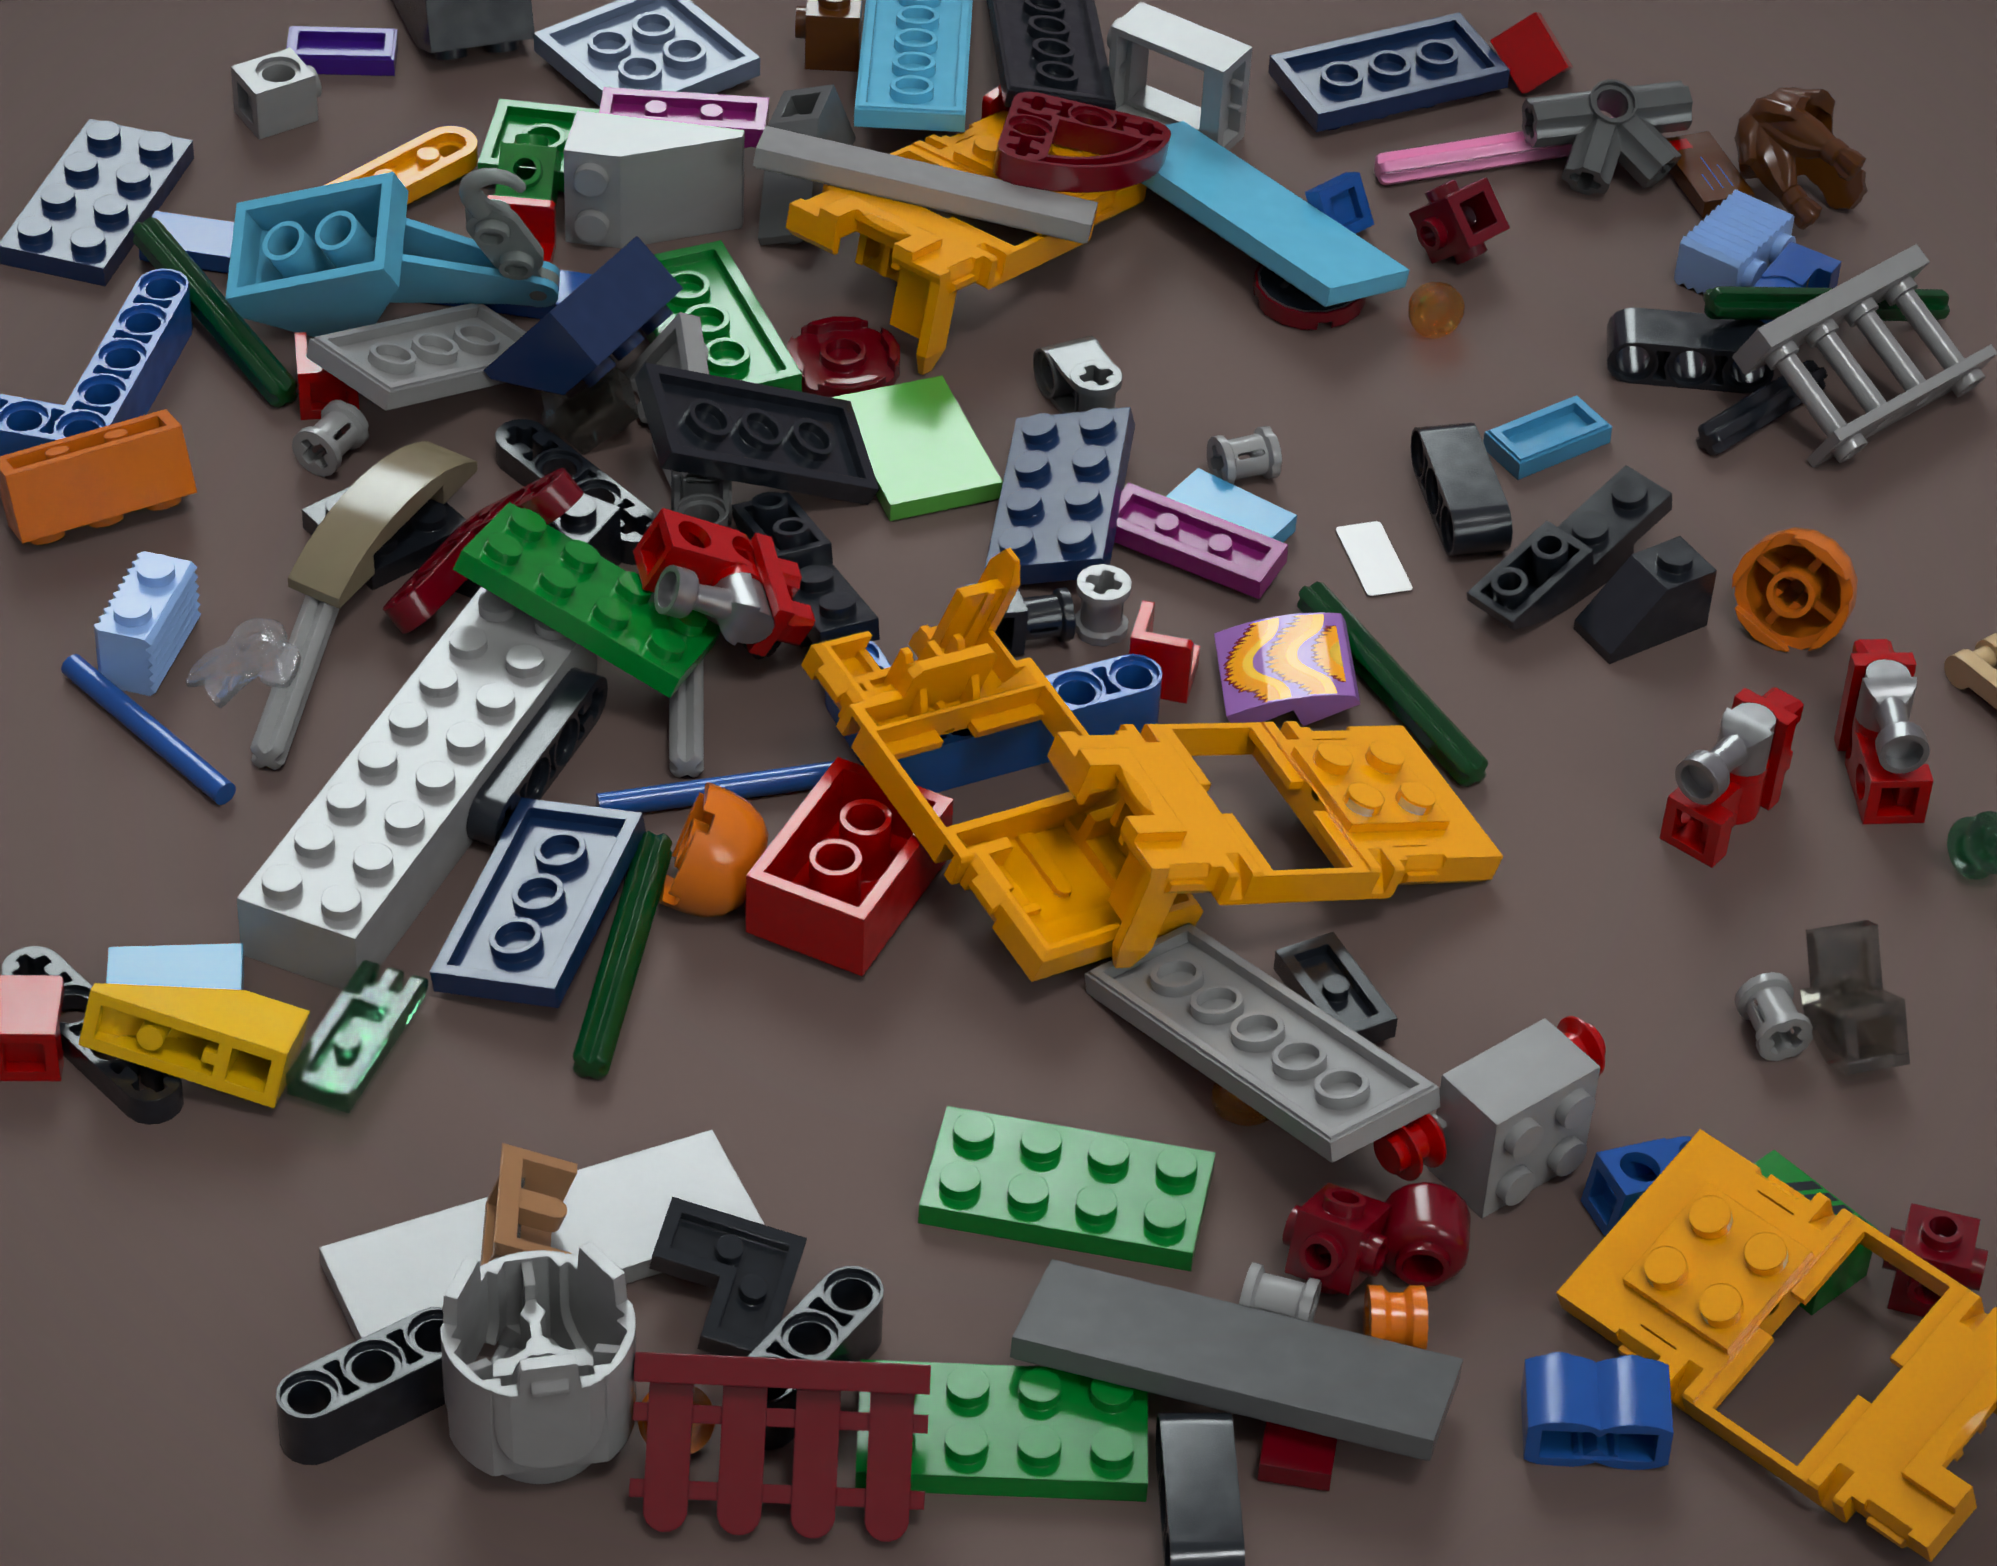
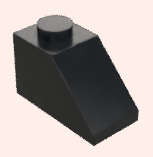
M1681 536L1634 553L1578 615L1573 629L1607 663L1611 664L1705 627L1708 622L1717 570Z

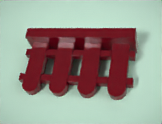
M635 1352L634 1381L650 1382L649 1402H634L633 1421L648 1422L645 1478H630L629 1497H644V1518L650 1527L660 1532L673 1531L684 1523L688 1514L690 1499L717 1501L718 1522L725 1531L733 1535H745L757 1527L762 1516V1503L791 1504L792 1525L800 1535L806 1538L815 1539L826 1535L833 1527L836 1506L865 1507V1526L872 1537L883 1542L897 1540L907 1530L909 1509L924 1510L925 1491L910 1490L913 1433L928 1434L929 1415L914 1414L915 1394L930 1395L931 1365ZM695 1384L723 1385L722 1406L694 1405ZM768 1387L797 1389L796 1409L767 1408ZM841 1391L871 1392L870 1412L840 1411ZM693 1423L721 1424L718 1482L690 1480ZM766 1426L795 1428L792 1485L763 1484ZM839 1430L869 1431L866 1488L837 1487Z

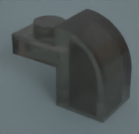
M1869 920L1806 930L1810 988L1800 989L1804 1015L1809 1018L1813 1027V1039L1824 1060L1830 1066L1847 1075L1910 1064L1905 999L1883 989L1878 924Z

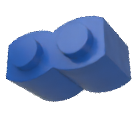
M1552 1352L1525 1359L1521 1385L1524 1460L1539 1465L1569 1467L1597 1462L1608 1467L1626 1470L1653 1469L1669 1464L1674 1431L1668 1364L1638 1355H1623L1595 1362L1565 1352Z

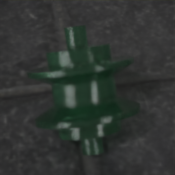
M1985 811L1974 817L1961 818L1949 830L1947 849L1950 860L1957 871L1969 879L1979 880L1990 874H1997V812Z

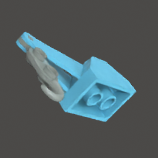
M481 168L471 171L462 178L458 193L462 204L465 206L466 230L472 237L471 239L406 218L409 191L395 173L390 172L237 203L225 299L244 319L293 332H306V335L316 337L376 324L389 303L513 304L533 307L551 306L558 300L560 270L554 264L543 261L544 250L518 214L511 209L510 205L501 200L487 198L481 190L482 187L487 185L500 184L509 186L515 191L522 193L526 190V184L517 175L498 168Z

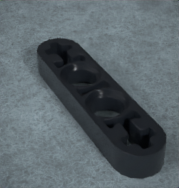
M514 419L501 425L495 433L496 462L501 470L525 487L560 468H565L569 474L573 475L572 478L584 494L620 507L621 563L636 565L633 550L657 516V513L544 425L529 419Z
M576 667L571 668L474 797L466 824L467 836L470 839L496 847L520 799L541 800L601 717L608 693V683L604 676Z
M29 946L15 950L5 958L2 964V975L61 976L64 982L61 1012L73 1008L86 1011L92 985L56 952L41 946ZM84 1019L75 1023H59L63 1056L127 1117L137 1123L151 1125L169 1121L180 1113L184 1105L181 1078L120 1058L117 1060L99 1059L94 1056L97 1051L78 1045ZM140 1073H141V1083H142L145 1087H147V1088H145V1089H143V1090H141V1091H140V1087H139V1078H138V1075H140Z

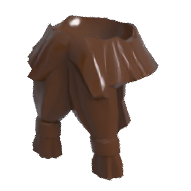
M1796 87L1778 88L1772 94L1757 98L1750 110L1738 121L1734 139L1738 152L1739 175H1742L1744 179H1759L1780 200L1784 208L1795 216V225L1804 230L1809 225H1813L1819 218L1822 207L1809 198L1804 189L1797 184V176L1805 175L1814 185L1818 186L1830 207L1834 209H1854L1868 191L1865 183L1866 172L1861 169L1866 158L1858 151L1849 148L1846 143L1833 135L1835 100L1828 91Z

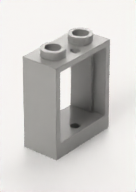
M1139 2L1123 17H1119L1113 22L1107 35V46L1110 48L1109 72L1116 101L1115 111L1149 118L1164 125L1184 121L1227 150L1234 147L1244 137L1252 46L1144 2ZM1149 49L1204 71L1201 107L1146 85Z

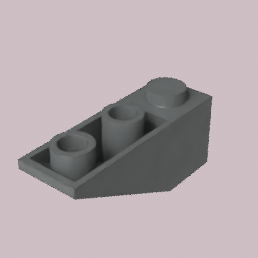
M834 84L784 91L768 125L852 146L856 139ZM764 170L758 232L760 245L777 243L797 244L804 241L792 235L785 228L789 204L800 198L807 200L821 194L824 184Z

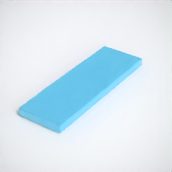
M866 0L854 109V127L965 132L973 0Z
M1181 121L1166 124L1171 131V138L1165 162L1154 176L1142 182V184L1324 307L1398 290L1406 286L1410 271L1408 268L1188 123Z

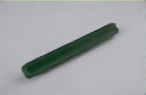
M149 217L144 222L138 221L132 228V231L135 233L133 237L134 244L155 269H173L180 271L187 277L190 289L191 311L269 404L273 407L281 408L287 402L293 403L298 396V393L295 391L298 385L293 376L246 321L227 302L223 294L166 227L154 217Z
M1717 286L1714 289L1706 290L1704 293V313L1710 319L1775 320L1833 288ZM1915 289V292L1936 320L1947 318L1950 313L1948 293L1942 289ZM1886 300L1878 303L1879 308L1875 312L1882 321H1908L1896 304L1889 306Z
M1316 581L1310 587L1303 586L1298 592L1300 599L1297 607L1302 613L1324 612L1342 614L1346 621L1354 670L1458 784L1469 787L1474 782L1480 783L1487 775L1485 769L1488 766V760L1335 594L1322 582Z
M650 831L645 832L630 863L572 1056L575 1061L573 1070L581 1078L590 1076L599 1080L609 1072L672 857L670 850L672 840L665 833L655 835Z

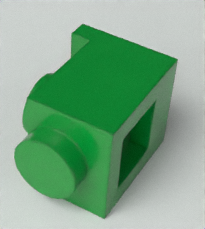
M528 133L515 135V143L501 142L498 169L507 170L515 175L520 166L534 167L536 171L530 179L522 180L526 184L524 192L519 193L509 186L496 184L495 194L493 195L551 200L557 206L562 162L557 147L548 146L549 139L544 136Z

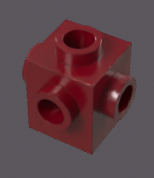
M1487 177L1462 188H1459L1455 179L1424 193L1429 202L1428 204L1409 213L1416 228L1418 240L1425 248L1432 264L1451 256L1454 257L1457 265L1471 260L1488 251L1484 243L1485 241L1510 229Z
M1328 1182L1304 1205H1296L1288 1216L1282 1238L1283 1244L1290 1246L1284 1272L1305 1279L1306 1282L1310 1277L1321 1280L1322 1293H1343L1349 1296L1369 1275L1376 1277L1384 1265L1390 1241L1389 1237L1381 1234L1392 1205Z
M1911 1203L1905 1230L1891 1227L1889 1238L1966 1288L1976 1291L1980 1290L1988 1256V1250L1975 1247L1981 1219ZM1883 1259L1882 1268L1895 1271L1887 1309L1925 1317L1941 1296Z

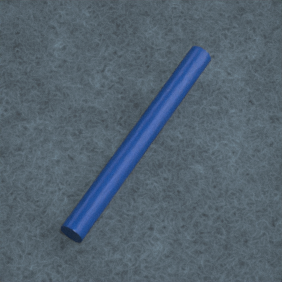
M73 654L63 662L61 671L68 679L218 805H224L233 798L236 787L231 781L78 654Z
M834 761L596 793V807L642 813L693 806L699 793L704 794L707 782L730 790L744 799L810 790L815 787Z

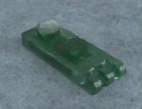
M364 960L286 1074L287 1094L350 1113L423 1002L428 990V979L412 975L400 992L404 982L403 971L389 967L376 984L380 973V965Z

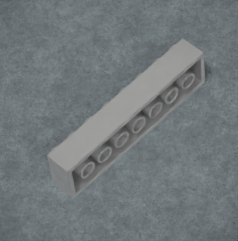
M480 587L237 897L240 943H243L244 956L360 995L474 841L467 836L466 824L469 809L479 789L571 668L576 667L597 674V655L485 588Z

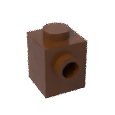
M807 0V6L796 7L795 38L805 39V69L858 72L861 48L862 0Z

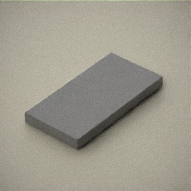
M469 303L316 336L309 340L306 357L387 411L506 383L490 379L483 370L522 337L526 331L484 304Z

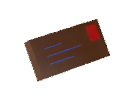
M1709 131L1666 138L1682 155L1669 173L1702 218H1705L1706 215L1709 216L1712 210L1715 211L1717 205H1721L1723 199L1726 200L1729 194L1732 195L1734 189L1754 197L1755 193L1742 175H1739V171Z

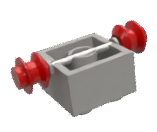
M1575 1016L1564 1017L1559 1021L1557 1028L1544 1018L1444 1073L1440 1084L1441 1107L1437 1109L1436 1114L1431 1115L1428 1113L1374 1141V1152L1379 1163L1387 1172L1396 1174L1406 1181H1414L1419 1178L1423 1171V1165L1427 1166L1440 1181L1466 1201L1467 1206L1481 1219L1505 1205L1513 1206L1518 1204L1533 1189L1557 1175L1566 1176L1570 1174L1584 1160L1587 1153L1586 1145L1592 1112L1596 1104L1595 1095L1598 1078L1605 1068L1606 1046L1603 1037L1593 1025Z

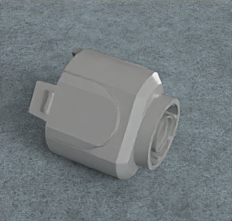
M591 1240L579 1247L578 1256L558 1251H524L489 1261L488 1264L485 1263L481 1266L478 1259L465 1256L443 1295V1324L440 1327L444 1400L448 1412L449 1437L454 1446L468 1462L491 1476L504 1475L513 1480L530 1484L560 1482L581 1473L592 1463L610 1461L623 1448L632 1433L635 1421H633L634 1402H637L636 1382L634 1381L636 1317L633 1304L627 1298L625 1272ZM498 1341V1347L490 1361L484 1358L475 1362L484 1343L495 1346Z

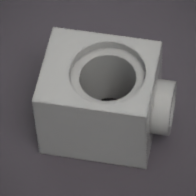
M291 48L231 66L234 112L259 140L318 121L317 97H320L322 94L319 76L313 66H307Z

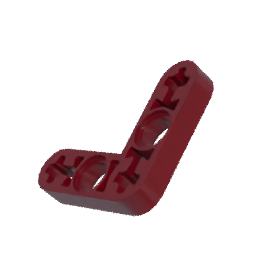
M560 468L484 507L463 522L388 600L382 610L402 634L414 630L440 609L467 580L466 577L453 570L461 551L509 502L519 508L536 512L545 520L546 524H550L575 505L584 492L566 469Z

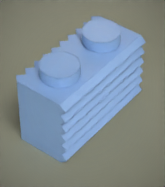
M1734 189L1732 195L1729 194L1726 200L1723 199L1721 205H1717L1715 211L1712 210L1709 216L1706 215L1704 221L1701 220L1698 226L1695 225L1692 231L1689 230L1687 236H1683L1679 246L1674 280L1677 285L1684 283L1687 290L1694 288L1697 294L1705 293L1706 290L1714 289L1717 286L1754 287L1761 278V275L1790 242L1796 243L1795 236L1791 235L1795 216Z
M143 551L136 554L137 560L132 561V568L127 569V576L122 577L123 583L118 585V591L114 592L113 599L108 601L109 607L103 609L104 615L99 616V623L94 624L98 671L123 691L151 696L156 693L201 615L198 608L201 604L197 602L200 596L196 592L199 587L195 582L198 576L194 573L197 566L192 561Z

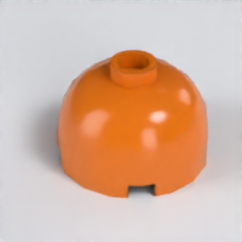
M1793 527L1765 536L1743 555L1733 574L1732 588L1735 586L1734 596L1738 604L1735 607L1739 622L1755 640L1777 651L1789 652L1788 646L1799 650L1810 648L1808 651L1821 648L1843 629L1855 607L1858 579L1851 558L1835 540L1817 530Z
M710 782L705 784L704 794L699 793L677 840L672 856L676 857L674 867L679 870L675 879L666 875L659 898L660 904L703 918L724 916L742 905L746 899V875L767 849L769 836L762 815L748 800Z

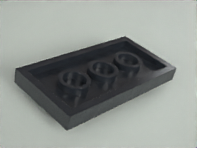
M646 362L635 377L661 469L866 505L871 502L879 491L851 401Z

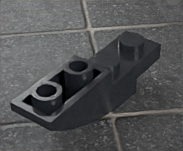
M1625 465L1558 527L1546 520L1467 592V600L1512 630L1535 625L1566 611L1606 584L1625 561L1634 554V544L1672 510V493Z
M764 492L753 497L751 501L732 505V516L738 531L746 534L750 540L755 533L772 537L778 558L798 563L802 579L800 589L792 601L811 605L815 618L814 626L799 645L801 648L869 631L872 634L870 641L880 640L878 617L833 565L832 543L789 492Z

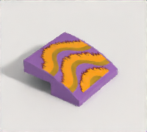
M1317 612L1281 615L1255 620L1214 633L1226 717L1230 723L1265 722L1294 710L1301 724L1306 726L1360 705L1346 621L1341 613Z

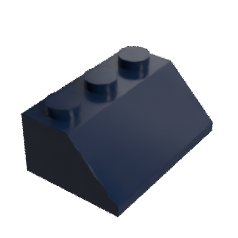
M636 236L483 371L492 380L565 395L581 380L591 388L616 366L609 355L612 354L618 362L621 361L645 339L638 331L639 328L648 336L673 314L666 304L683 288L641 239Z

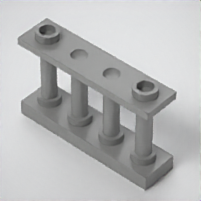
M1917 244L1758 328L1732 356L1745 375L1765 364L1771 370L1778 369L1828 438L1807 458L1813 468L1833 457L1839 463L1845 462L1868 444L1866 440L1868 437L1951 391L1957 397L1966 394L1986 378L1981 369L1997 355V351L1990 344L1964 358L1915 292L1918 285L1914 278L1930 261ZM1886 300L1889 306L1897 305L1944 370L1927 380L1924 378L1875 312L1879 308L1878 303ZM1846 321L1850 327L1857 325L1905 390L1904 393L1888 402L1884 399L1836 332L1840 329L1839 324ZM1806 342L1811 349L1818 347L1866 414L1847 424L1796 355L1800 350L1798 347Z

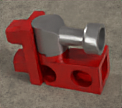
M662 508L633 550L643 590L655 593L654 603L658 613L675 618H683L694 610L716 618L726 641L734 646L737 642L745 643L749 653L765 657L776 641L798 646L814 626L815 618L811 605L792 601L800 589L802 579L798 563L778 558L772 537L755 533L750 540L746 534L738 530Z
M1859 639L1854 642L1834 741L1837 751H1846L1845 766L1862 824L1925 823L1934 780L1929 765L1924 764L1930 753L1926 735L1920 726L1909 722L1917 686V677H1914L1917 664L1913 652H1894L1892 643L1888 639Z
M1777 687L1771 688L1763 696L1747 688H1743L1736 694L1732 710L1727 707L1723 713L1716 746L1711 751L1696 750L1677 765L1675 778L1679 787L1668 795L1659 838L1711 868L1727 854L1732 828L1735 825L1746 824L1754 820L1759 813L1760 806L1769 811L1779 802L1785 772L1790 769L1793 756L1791 746L1795 728L1801 720L1804 707L1801 700Z

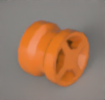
M1367 1285L1363 1306V1335L1426 1350L1428 1342V1300L1425 1286L1409 1285L1403 1292H1388L1382 1285Z

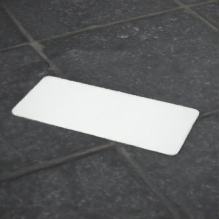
M1374 521L1336 528V532L1367 595L1376 596L1413 589L1380 522Z

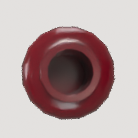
M1432 1182L1407 1184L1393 1191L1384 1201L1392 1205L1381 1234L1389 1237L1390 1241L1384 1266L1396 1277L1410 1285L1436 1286L1456 1276L1466 1265L1469 1253L1471 1215L1466 1201L1454 1190Z

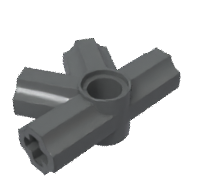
M1607 79L1595 85L1592 91L1526 98L1522 105V130L1526 143H1530L1532 148L1572 144L1561 176L1570 185L1571 190L1588 196L1593 193L1605 194L1610 186L1617 161L1644 189L1647 187L1652 188L1666 176L1682 156L1661 133L1688 130L1692 123L1693 101L1689 87L1684 86L1681 80L1628 86L1619 80ZM1601 111L1611 114L1614 118L1604 115Z

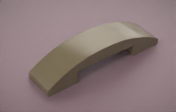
M429 441L412 443L387 455L356 480L330 509L298 557L288 576V587L340 609L375 574L374 554L429 499L445 504L478 471L477 461Z

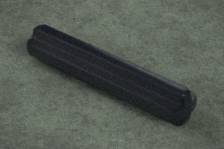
M1814 360L1803 362L1817 384L1824 390L1826 387L1824 379L1828 376L1824 367L1819 368ZM1780 376L1698 427L1699 437L1696 438L1699 448H1705L1710 455H1718L1802 402L1784 377Z

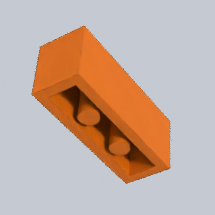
M167 409L0 456V495L8 526L22 544L26 542L35 545L52 543L63 538L67 530L85 525L94 528L110 526L120 522L124 518L123 514L143 508L152 511L168 509L178 505L181 502V497L197 493L182 425Z

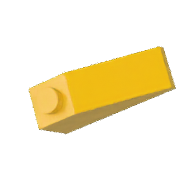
M94 983L90 990L78 1045L275 1108L297 1066L310 1011L247 990Z

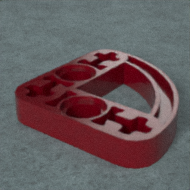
M1022 92L1016 94L1013 98L998 141L993 173L998 178L1011 184L1048 191L1091 193L1123 189L1150 179L1162 168L1168 151L1171 131L1166 125L1149 118L1043 93ZM1056 144L1101 156L1051 155L1053 145Z

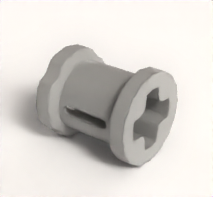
M342 400L331 401L321 411V419L313 427L302 428L293 437L292 448L294 455L299 463L309 472L323 477L332 475L341 466L342 456L349 449L360 448L369 439L368 422L356 406L345 403ZM348 423L350 428L347 431L341 432L340 429ZM315 445H322L316 453L312 452V448Z
M1270 426L1257 427L1254 430V434L1226 439L1223 435L1212 436L1207 443V462L1210 474L1231 484H1234L1235 480L1262 475L1265 479L1277 478L1281 473V448L1278 438ZM1250 455V458L1240 460L1238 456Z
M1099 564L1083 569L1078 575L1076 590L1081 598V609L1075 614V632L1083 642L1103 647L1112 643H1119L1126 637L1129 621L1123 614L1124 602L1131 593L1132 581L1123 569L1113 565Z
M1775 972L1763 973L1749 979L1737 991L1734 1002L1740 1016L1750 1020L1756 1031V1048L1760 1056L1766 1060L1781 1061L1800 1054L1809 1046L1813 1040V1027L1808 1017L1798 1013L1792 1001L1794 990L1789 979L1783 974ZM1755 999H1756L1757 1002H1758V1005H1757V1006H1756L1755 1003H1754V1000H1755Z
M1252 1262L1244 1281L1239 1304L1314 1322L1322 1282L1319 1279L1310 1277L1304 1283L1266 1273L1263 1264Z

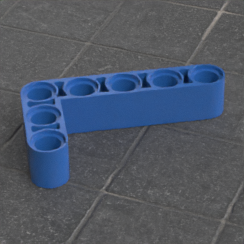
M161 268L151 270L137 280L65 405L0 394V456L146 415L192 335L193 323L187 277L180 271Z
M869 641L866 649L881 669L891 667L881 649L874 642ZM1138 654L1121 655L1045 676L1089 735H1114L1122 724H1134L1139 733H1141L1144 724H1158L1163 673L1160 665L1147 656ZM825 691L826 708L837 725L840 719L838 717L840 710ZM1041 720L975 738L969 729L966 728L941 735L940 737L944 741L941 748L898 759V762L915 785L938 793L1048 763L1050 761L1047 755L1054 737ZM858 733L844 736L850 747ZM854 752V754H855V756L857 757V759H858V761L860 762V764L864 766V764L861 762V760L859 759V757H858V756L856 755V753Z

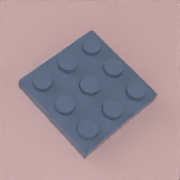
M617 0L534 33V51L598 106L601 104L603 87L715 94L760 76V57L691 0Z

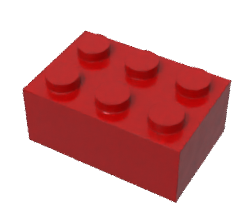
M837 757L746 875L745 932L863 977L946 861L937 864L933 861L865 766ZM917 786L946 827L952 826L954 799Z

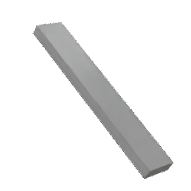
M765 126L756 146L753 166L758 169L1082 244L1088 243L1098 202L1019 186L1000 179L770 126Z

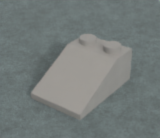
M577 111L564 147L565 242L623 248L636 236L644 244H651L742 228L744 222L745 130Z

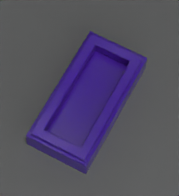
M289 27L286 49L291 48L307 66H313L317 74L395 76L398 29Z

